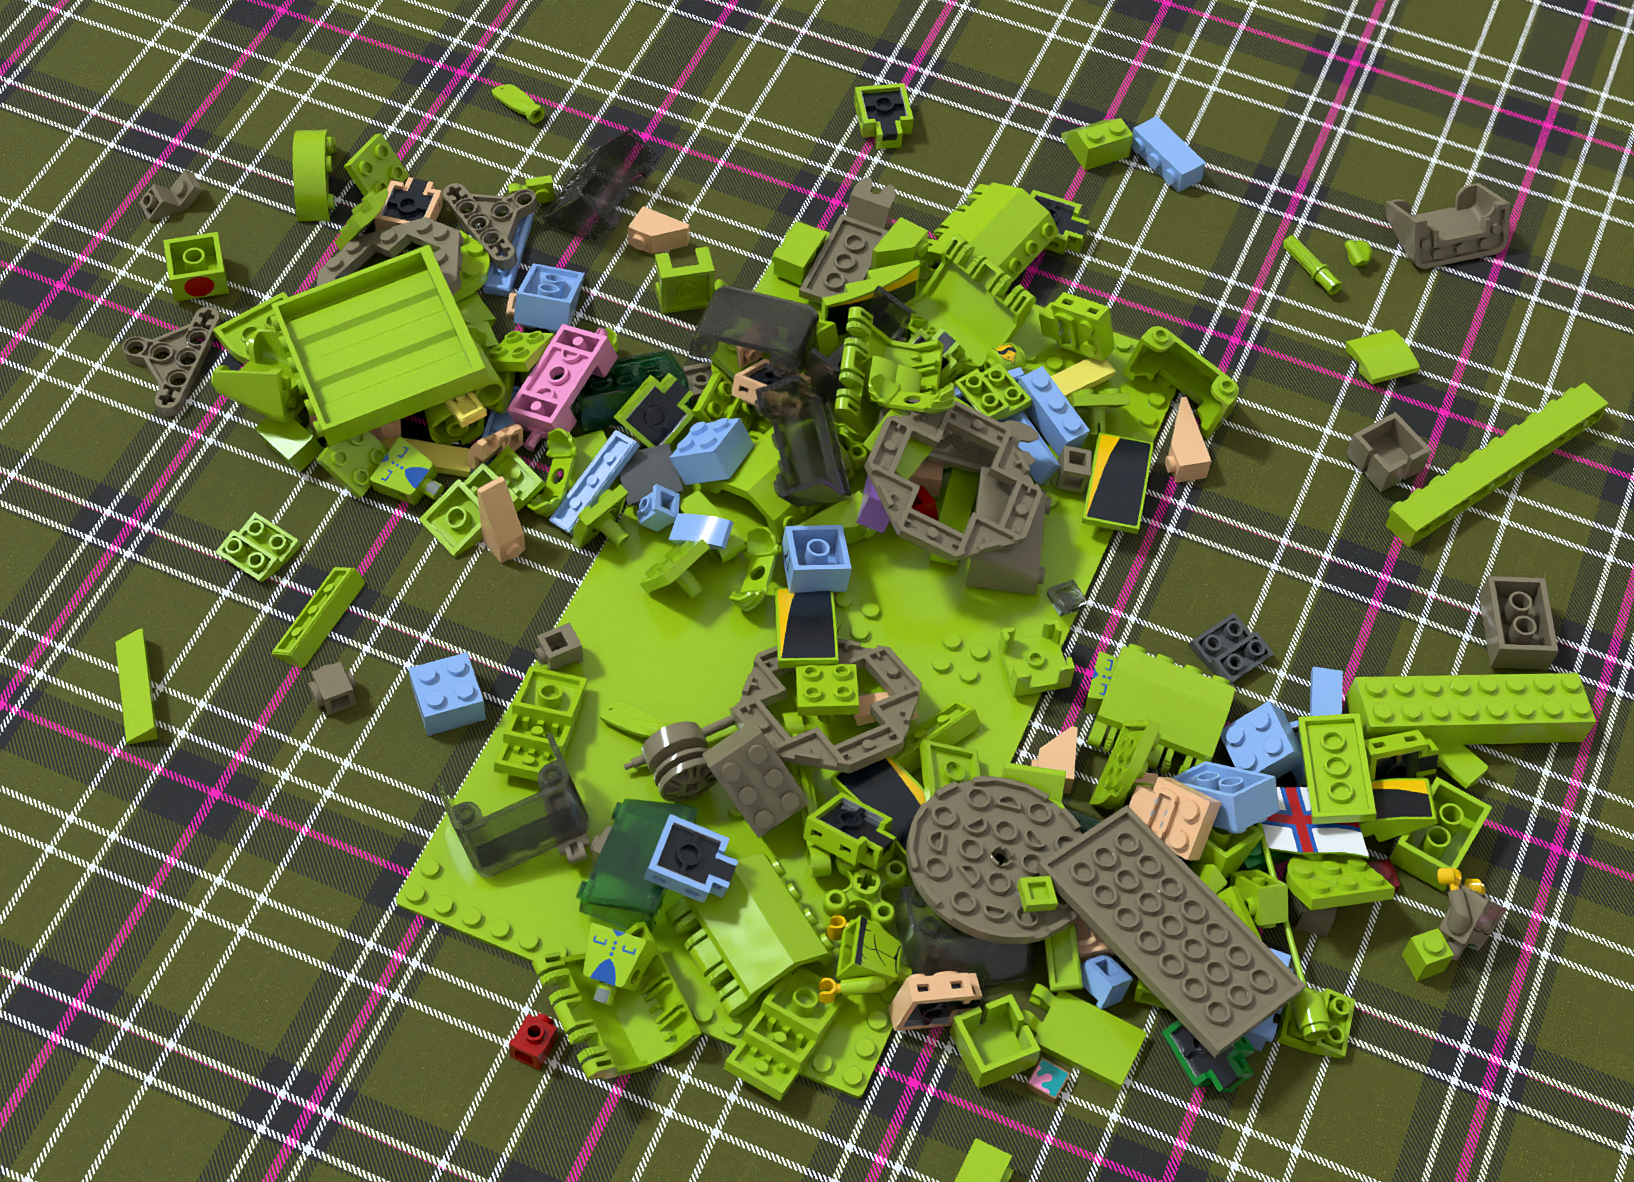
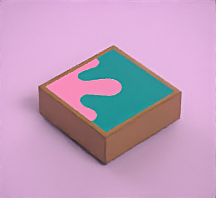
M1042 1057L1026 1083L1025 1088L1055 1103L1071 1073Z

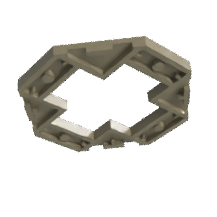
M427 217L358 236L349 241L337 255L329 259L318 271L317 286L354 273L376 252L394 258L413 242L423 247L430 245L432 251H435L433 254L453 295L461 288L459 271L462 270L463 256L461 254V246H463L464 238L459 230Z
M955 401L953 408L943 413L931 415L925 412L912 411L910 415L902 417L895 415L885 419L864 467L898 537L950 562L1023 543L1043 493L1039 485L1034 484L1029 474L1031 469L1021 450L1017 451L1012 441L1013 434L1007 425L958 401ZM947 429L996 453L987 475L1013 487L999 524L973 512L964 532L961 533L912 509L911 507L920 486L894 473L909 438H914L936 449L944 430Z
M837 638L838 664H856L857 669L865 667L890 697L870 705V714L881 726L836 745L829 741L819 727L792 738L788 735L766 707L787 698V689L777 678L796 671V668H778L777 646L756 654L752 672L747 677L742 690V697L734 710V721L741 728L754 719L782 761L852 773L903 751L921 695L922 683L890 647L877 645L875 649L860 647L861 642Z

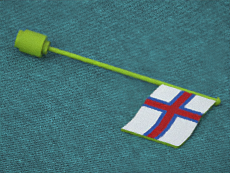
M1277 787L1279 812L1267 817V820L1264 822L1256 823L1257 828L1264 833L1260 841L1269 874L1276 879L1277 876L1270 850L1300 855L1347 854L1369 859L1359 822L1312 824L1307 787ZM1288 919V922H1283L1297 977L1306 985ZM1306 985L1303 992L1291 1004L1299 1033L1304 1036L1306 1041H1318L1329 1036L1331 1022L1323 995L1315 993L1314 990H1308Z

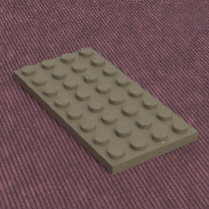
M1128 805L1038 863L1036 871L1041 876H1051L1054 890L1214 1058L1296 998L1306 987Z

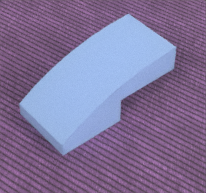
M677 514L669 540L676 545H682L688 540H691L693 543L703 538L710 546L709 549H725L733 522L713 516Z

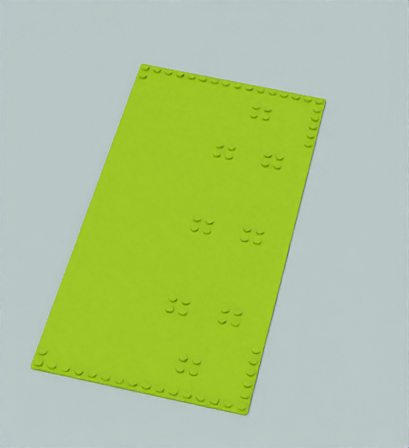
M797 222L794 223V225L792 226L791 230H793V228L795 227V225L797 224ZM824 231V232L827 233V236H826V240H827V238H828V236L830 235V233L827 232V231ZM771 262L750 297L754 306L762 310L765 316L775 310H781L821 319L822 305L799 297L801 285L774 275V263ZM926 266L923 273L919 275L917 294L923 290L936 271L935 269ZM1035 304L1026 315L1025 322L1011 341V343L1019 346L1025 353L1026 365L1023 370L1024 375L1043 366L1047 373L1052 376L1090 358L1059 347L1057 340L1043 336L1039 314L1045 308ZM893 315L874 324L877 329L894 341L907 343L912 338L910 335L912 331L895 323L892 320ZM1113 332L1115 349L1106 360L1116 370L1115 377L1091 389H1093L1094 394H1099V391H1104V389L1120 388L1121 393H1129L1130 404L1121 408L1105 410L1106 434L1154 443L1177 388L1159 374L1151 382L1146 379L1147 376L1143 375L1137 376L1133 381L1124 376L1122 372L1139 340ZM851 334L838 337L841 353L831 358L830 362L826 364H816L813 361L802 359L778 339L771 342L807 376L811 377L809 389L815 391L812 412L803 416L804 418L815 422L822 418H831L836 423H843L844 419L838 416L834 409L837 390L848 389L840 383L839 375L841 374L840 368L844 341L848 337L854 338ZM712 362V373L722 370L716 363ZM724 372V374H725V375L729 378V380L733 383L734 380H733L731 377H729V376ZM967 374L957 375L951 383ZM688 403V404H687V407H688L691 411H693V409H691V407H690V404ZM760 408L748 433L750 431L761 433L758 429V424L770 413ZM1086 409L1075 410L1089 429V411H1086ZM696 416L689 421L669 444L672 454L677 449L678 443L689 434L690 428L696 423L701 422ZM1029 418L1030 422L1033 424V426L1035 427L1043 441L1046 443V445L1058 461V455L1055 453L1053 448L1047 442V440L1039 431V429L1031 420V418ZM1088 434L1080 448L1091 450L1092 469L1098 435ZM836 439L847 451L848 447L844 444V440ZM944 465L940 496H932L936 501L938 518L940 517L952 467ZM865 467L861 470H854L855 475L809 518L859 490L863 494L868 476ZM1058 469L1042 485L1038 484L1040 489L1046 491V497L1051 498L1049 515H1044L1040 567H1045L1044 582L1037 585L1036 595L966 586L970 557L959 560L958 566L930 560L931 552L898 537L891 521H889L884 533L877 531L870 538H864L853 544H846L852 569L847 591L836 592L834 604L837 638L861 642L860 647L875 649L877 645L890 647L920 680L922 690L917 704L919 718L912 720L909 731L955 700H959L974 708L980 722V727L953 746L978 752L981 776L1002 777L1004 763L1012 762L1042 692L1013 697L998 651L1001 629L1015 627L1014 639L1040 635L1045 621L1058 619L1062 628L1060 647L1062 649L1114 532L1113 529L1081 523L1089 481L1083 494L1057 489ZM679 476L683 488V494H680L679 501L696 491L701 492L727 520L733 522V527L739 532L744 542L748 539V531L759 526L769 528L766 517L750 500L726 490L715 494L702 488L699 483L684 485ZM975 496V500H974V503H973L971 515H972L973 512L976 511V508H975V507H976V505H975V503H976V496ZM639 505L627 506L618 524L630 534L629 539L619 548H616L609 539L606 541L556 626L557 628L567 623L571 624L582 644L583 662L577 663L575 661L553 671L588 678L575 726L554 785L494 772V762L503 744V733L512 715V705L516 698L515 696L397 895L396 904L402 909L531 963L537 957L549 953L560 952L562 957L586 953L592 922L625 933L635 923L645 921L701 1033L736 1048L742 1040L745 1029L760 1011L763 1000L777 982L761 992L753 1005L735 1017H728L721 1005L722 1003L717 999L716 993L735 978L731 974L720 983L709 986L705 979L706 977L702 975L690 956V951L684 946L686 940L703 927L699 924L686 934L678 935L665 915L667 909L684 898V895L644 879L669 815L672 814L730 838L723 855L735 860L764 853L771 860L776 858L786 871V874L782 876L786 883L789 885L792 882L803 898L799 900V903L803 909L808 907L817 918L819 923L815 927L820 935L824 932L827 934V927L830 926L831 919L823 910L824 896L830 890L846 889L850 884L849 878L837 871L835 866L836 855L830 853L831 875L811 878L807 859L806 840L803 838L804 830L800 810L758 838L719 781L708 791L687 801H665L661 798L658 786L655 785L653 774L649 771L646 764L636 769L633 767L625 770L623 766L631 762L632 758L642 754L641 749L648 738L631 734L600 719V712L611 702L621 700L647 712L659 722L671 725L689 721L697 723L701 728L730 716L729 708L736 706L740 702L742 690L748 675L752 672L756 654L777 646L774 588H788L781 552L782 542L778 541L779 553L776 558L768 593L763 601L750 611L742 610L729 598L733 591L742 590L750 561L743 556V552L721 565L717 564L707 552L701 555L688 568L699 583L704 586L693 598L689 599L675 580L669 585L646 593L640 585L647 578L645 572L656 563H663L667 559L664 555L676 546L675 543L669 540L674 522L658 532L639 524L637 518ZM765 569L756 571L752 580H758L763 577ZM538 660L533 665V667L549 670L546 664L541 666ZM865 667L857 669L858 696L886 692ZM796 671L777 678L787 689V698L766 707L780 725L782 713L798 712ZM854 714L837 715V719L832 723H829V715H826V723L818 720L817 715L802 716L804 732L819 727L833 745L881 726L877 721L857 726ZM733 725L706 737L708 749L737 731V727ZM783 761L793 776L791 763ZM810 766L819 809L840 793L831 784V777L838 771ZM920 767L910 775L924 788L922 767ZM568 782L571 783L590 845L597 834L602 835L606 826H610L641 841V856L627 880L593 866L590 847L585 848L588 859L572 865L569 864L567 855L560 856L541 796L542 791ZM893 853V857L890 859L902 861L895 853ZM860 863L863 869H871ZM885 864L882 865L875 872H880L884 868ZM908 869L905 884L899 888L888 887L884 889L881 897L885 902L890 903L896 911L895 923L886 932L900 941L902 945L900 962L910 967L912 975L918 973L936 933L934 927L939 915L921 897ZM856 905L850 906L843 915L846 922H850L851 919L855 920L860 915L865 916L871 921V914L868 908H859ZM831 940L835 946L832 953L837 959L836 962L829 967H825L818 960L801 966L822 978H831L838 984L840 980L836 979L841 940ZM893 982L879 993L849 995L799 1075L853 1098H861L893 1029L888 1007L902 985Z

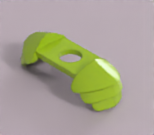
M877 374L868 381L870 399L887 409H902L934 415L946 412L955 406L954 383H949L945 388H941L935 395L900 391V383H893L890 378H884L882 374ZM911 399L920 400L919 402L914 404L905 403L906 401Z
M560 428L548 433L549 440L547 441V446L549 450L546 452V455L553 460L546 481L547 485L544 488L543 494L535 495L527 504V507L535 513L546 518L554 513L566 497V491L578 452L575 438L569 432ZM564 470L563 479L555 484L554 478L556 474Z
M762 526L747 532L748 539L744 542L746 550L743 552V556L750 561L742 590L733 591L729 596L734 604L745 611L752 610L766 597L779 553V544L774 533L769 528ZM765 569L763 577L758 580H752L756 571Z

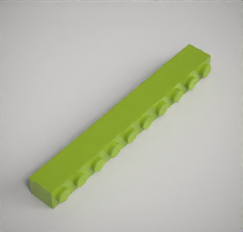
M1585 382L1575 389L1573 387L1569 388L1557 401L1555 399L1551 400L1539 413H1531L1519 426L1517 424L1513 425L1501 438H1493L1481 451L1479 449L1475 450L1463 463H1455L1445 475H1437L1430 481L1428 486L1423 489H1416L1404 502H1396L1388 512L1390 515L1385 526L1410 548L1598 422L1608 402Z

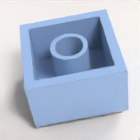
M722 418L716 422H698L690 428L689 434L678 443L677 449L669 458L684 485L724 480L732 476L755 445L740 418L729 420Z
M785 526L781 552L789 593L815 591L846 592L852 568L843 526Z
M467 652L408 668L411 687L427 736L486 720L484 700Z
M1270 701L1224 727L1220 735L1235 768L1275 776V779L1303 764L1301 746L1284 711Z

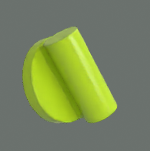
M1348 240L1344 244L1348 251V259L1352 265L1362 267L1370 261L1372 250L1366 241L1358 240L1354 242V240Z

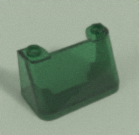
M625 798L623 803L617 802L611 818L615 820L589 880L588 882L583 880L579 886L576 898L581 900L579 912L627 930L635 923L645 921L652 935L656 926L655 917L659 909L661 910L667 888L645 880L644 876L669 815L672 814L697 824L699 809L684 804Z

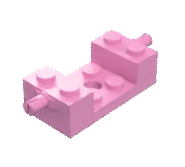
M562 324L507 408L509 415L515 424L523 428V431L531 433L523 444L527 450L534 451L540 439L548 438V433L552 430L560 428L566 432H571L577 422L570 410L574 400L591 374L605 378L618 358L607 337L608 332L605 329L598 328L596 333ZM565 373L562 378L553 380L555 376Z

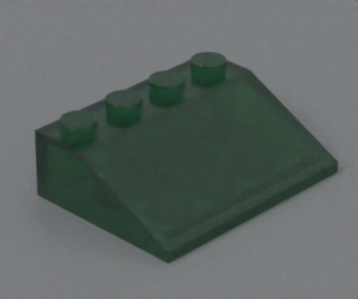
M669 349L617 359L605 378L591 374L573 402V407L582 430L595 432L607 426H623L614 416L650 375L661 382L670 373L689 389L688 379ZM689 399L684 405H686L689 409H692L691 401Z

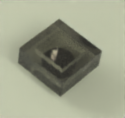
M1074 579L1049 587L1046 595L1059 617L1086 608L1087 600Z

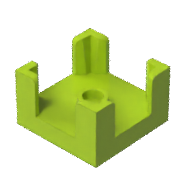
M708 247L695 249L698 265L672 268L668 253L655 254V265L659 276V282H655V290L662 314L714 306L715 269Z
M1058 619L1045 621L1042 633L1029 637L1014 639L1015 627L1001 629L998 651L1013 697L1071 687L1075 666L1071 657H1068L1065 662L1060 647L1062 628Z

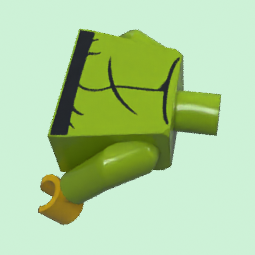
M835 915L830 919V926L827 927V936L831 940H841L836 979L840 980V983L836 984L831 978H823L819 982L818 990H829L819 993V1001L821 1003L828 1004L833 1002L837 993H842V996L879 993L893 982L903 985L905 980L912 975V969L900 962L902 949L900 941L887 933L879 922L870 921L863 915H860L855 920L851 919L850 922H846L845 918L841 915Z

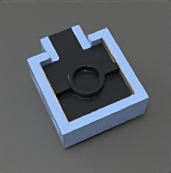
M670 814L644 879L704 903L709 893L723 898L729 887L738 860L723 855L730 838Z

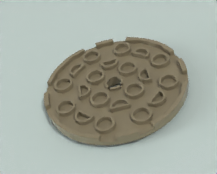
M993 776L973 777L972 781L959 784L955 781L935 791L934 796L926 801V803H923L917 811L909 829L906 844L909 873L916 889L929 907L943 920L960 931L982 940L1000 944L1038 942L1060 933L1072 924L1079 915L1056 891L1058 905L1055 910L1024 912L1017 883L1019 878L1041 876L1036 871L1038 863L1081 836V825L1066 808L1061 809L1048 799L1050 795L1026 783ZM1001 854L1007 858L1008 862L999 865V862L993 855Z

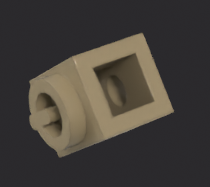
M341 661L324 665L318 670L312 671L314 681L308 683L317 708L324 706L327 715H331L356 705L353 688L356 687L354 677L350 670L345 672Z

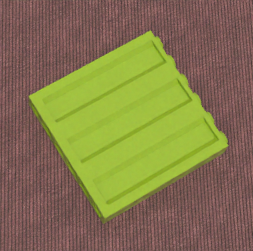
M430 245L271 304L275 315L270 317L276 333L279 331L283 333V336L278 337L284 353L290 351L292 355L287 358L293 374L299 372L300 377L295 379L301 395L308 394L309 399L304 400L310 416L316 415L318 420L313 421V425L319 438L325 436L328 446L335 445L490 384L483 361Z

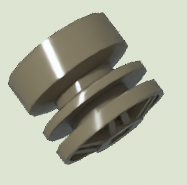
M685 721L663 727L653 733L645 741L641 749L645 763L653 774L655 785L658 786L660 796L665 801L681 802L695 798L708 791L718 781L702 756L704 752L709 750L708 742L697 723Z

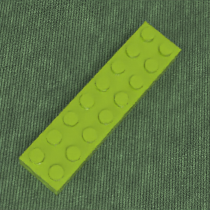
M1579 673L1355 677L1345 696L1349 714L1360 713L1364 740L1419 730L1423 736L1429 735L1435 745L1583 742L1596 723Z

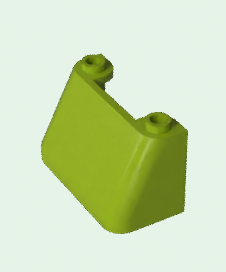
M1160 326L1151 327L1140 338L1122 372L1131 381L1137 376L1143 375L1147 376L1146 379L1151 382L1159 374L1196 402L1200 407L1196 410L1194 416L1200 417L1201 425L1199 430L1201 435L1207 440L1231 415L1239 395V388L1234 380L1170 331Z
M257 329L250 336V339H247L245 345L250 361L239 371L230 370L228 366L224 365L218 366L212 372V386L216 389L217 393L276 422L289 423L306 406L304 400L309 399L308 394L301 395L295 379L300 377L299 372L292 373L287 360L292 355L290 351L284 353L278 338L283 336L282 331L276 333L275 329Z

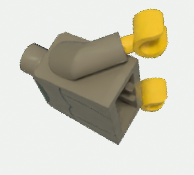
M1440 868L1438 870L1440 885H1450V891L1447 892L1450 907L1440 924L1439 930L1449 936L1446 942L1454 954L1452 959L1458 961L1466 946L1477 951L1481 949L1507 909L1485 896L1486 888L1481 880L1467 878L1465 879V884L1459 888L1462 880L1461 872L1456 868Z

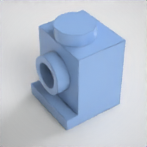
M658 484L654 485L653 492L643 497L640 501L639 510L637 511L639 524L658 532L674 522L677 514H679L680 494Z
M1106 953L1095 958L1090 957L1081 965L1083 986L1098 1000L1096 1006L1100 1010L1122 1001L1133 978L1109 954Z

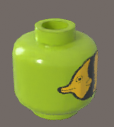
M1011 342L990 348L986 354L984 369L987 370L1000 363L1007 371L1019 367L1023 371L1026 365L1025 353L1019 346Z

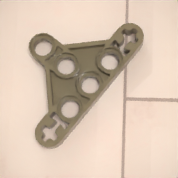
M452 183L446 186L442 193L446 206L470 236L483 246L495 267L507 270L515 266L518 258L512 241L520 220L532 214L538 208L534 191L522 189L506 197L470 194L465 186L459 183ZM525 199L532 200L530 203L526 205L519 204L522 200ZM467 208L474 209L472 212L467 214L461 213L464 209ZM502 211L509 212L507 215L503 217L496 216L499 212ZM479 223L486 224L483 228L480 229L473 228L476 224ZM491 238L498 239L493 244H486V241ZM502 251L505 257L500 256L499 252Z
M203 307L199 309L190 324L157 338L148 339L134 336L128 338L123 343L122 349L125 359L129 363L145 366L159 387L154 400L157 411L161 416L173 417L182 410L216 338L213 329L221 325L220 315L216 308ZM194 338H205V341L201 344L191 343ZM133 347L143 348V350L140 353H129L130 349H132ZM158 353H169V356L165 359L155 358ZM190 357L196 359L195 362L190 365H184L181 363L185 358ZM178 378L186 380L184 384L179 386L171 384L173 380Z

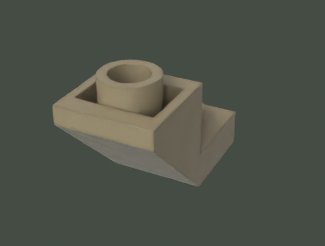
M184 170L171 189L153 184L147 193L144 194L139 204L148 220L155 221L188 209L203 189L194 173Z

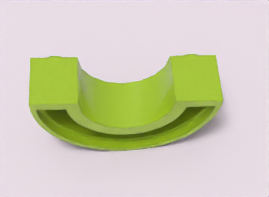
M296 130L294 133L293 183L298 222L330 221V210H335L334 194H329L328 172H332V153L337 152L336 137H331L329 130Z

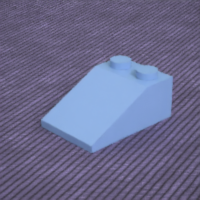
M533 263L517 291L513 323L521 324V326L529 329L536 327L547 329L551 333H557L562 324L570 326L585 273Z
M1205 761L1172 777L1193 789L1221 801L1222 803L1213 826L1226 829L1229 833H1242L1246 831L1247 827L1255 823L1264 822L1267 820V817L1279 812L1275 776Z

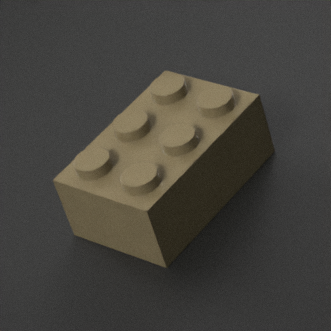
M1488 576L1479 594L1490 668L1548 670L1558 653V646L1545 578Z
M754 719L702 754L708 767L758 838L810 804L803 790Z

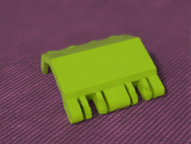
M993 182L990 185L979 184L966 198L970 206L959 205L941 223L939 228L933 233L937 240L927 238L929 247L925 254V261H927L926 265L933 266L937 261H941L942 252L955 235L960 234L968 243L975 247L973 254L965 265L967 268L975 256L982 253L1006 272V275L1008 274L1012 277L1014 281L1054 239L1059 230L1051 213L1023 188Z
M957 234L943 250L941 263L923 290L906 303L892 300L886 310L893 315L892 320L895 323L912 331L911 336L920 328L931 338L940 328L949 334L966 351L957 360L964 368L958 374L961 376L975 369L981 371L984 368L986 354L990 348L1012 341L1025 322L1026 315L1035 304L1036 297L1025 290L1024 287L1018 285L1006 299L1003 298L1009 286H1011L1013 278L1008 274L1006 275V272L982 253L975 256L967 268L965 265L973 254L975 247L968 243L960 234Z
M861 307L849 308L846 329L854 338L848 337L844 341L840 368L841 374L839 375L840 383L848 389L837 390L834 412L844 419L843 423L867 439L878 425L881 406L869 401L867 397L862 395L863 379L865 378V374L862 372L864 362L872 356H879L889 359L898 365L917 369L922 373L920 393L935 395L939 388L944 344L938 339L919 344L894 341L872 325L873 315Z
M770 413L758 424V429L761 433L754 431L748 433L755 446L729 479L699 484L705 490L715 494L726 490L750 500L766 517L769 529L774 533L776 540L782 542L785 526H797L804 522L848 482L855 473L849 453L823 424L804 417L795 420L783 414L774 415Z
M1129 644L1128 647L1122 646L1086 744L1099 749L1106 728L1109 726L1110 730L1102 749L1109 753V750L1113 747L1117 730L1121 731L1125 721L1151 720L1161 725L1158 732L1161 734L1157 747L1153 751L1150 750L1146 759L1148 768L1152 770L1157 769L1164 748H1167L1159 770L1163 774L1169 771L1174 752L1185 756L1178 774L1190 768L1193 758L1196 759L1193 767L1205 761L1211 762L1236 689L1229 685L1231 681L1214 675L1212 679L1201 675V669L1191 665H1185L1184 668L1173 664L1174 660L1161 654H1157L1156 658L1145 654V648L1135 644Z
M764 853L737 859L738 863L723 898L709 893L705 902L702 903L684 896V898L665 912L666 917L678 935L686 934L699 924L703 927L686 940L684 946L690 951V956L702 975L706 977L705 979L709 986L720 983L731 974L735 978L716 993L717 999L722 1003L723 1009L730 1018L739 1015L753 1005L761 992L796 967L817 960L825 967H829L837 961L832 953V950L835 949L834 944L825 932L820 935L815 927L819 923L817 918L808 907L803 909L799 903V900L803 898L792 882L788 885L782 877L786 874V871L776 858L773 860L769 859Z
M645 921L635 923L625 932L655 943ZM658 947L637 988L634 991L618 987L612 1005L593 1000L599 980L583 975L586 953L562 957L560 952L541 955L532 961L537 976L541 977L539 980L543 987L558 985L560 990L555 991L549 996L551 1005H555L553 1009L565 1033L569 1034L567 1038L570 1044L586 1042L589 1047L577 1055L579 1062L584 1063L582 1069L588 1080L604 1078L605 1080L641 1072L682 1051L702 1034Z

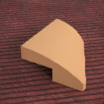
M510 424L480 439L471 446L467 465L475 471L483 462L486 463L494 455L498 456L507 446L515 452L523 445V428L518 424Z

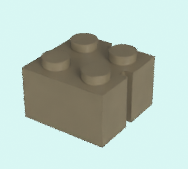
M1394 412L1353 434L1346 455L1361 471L1367 470L1365 476L1382 493L1400 483L1402 478L1406 480L1424 470L1432 449Z

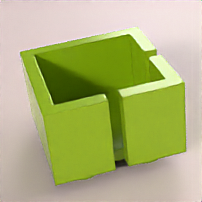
M1012 994L985 1004L982 1025H979L982 1016L980 1006L953 1017L950 1035L977 1089L1037 1065L1041 1049L1029 1026H1023L1025 1018Z

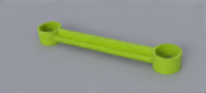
M798 712L781 714V725L791 738L804 733L802 716H798ZM791 763L793 777L810 802V804L800 810L804 830L807 817L818 810L810 766ZM806 840L808 867L811 878L831 875L830 853Z

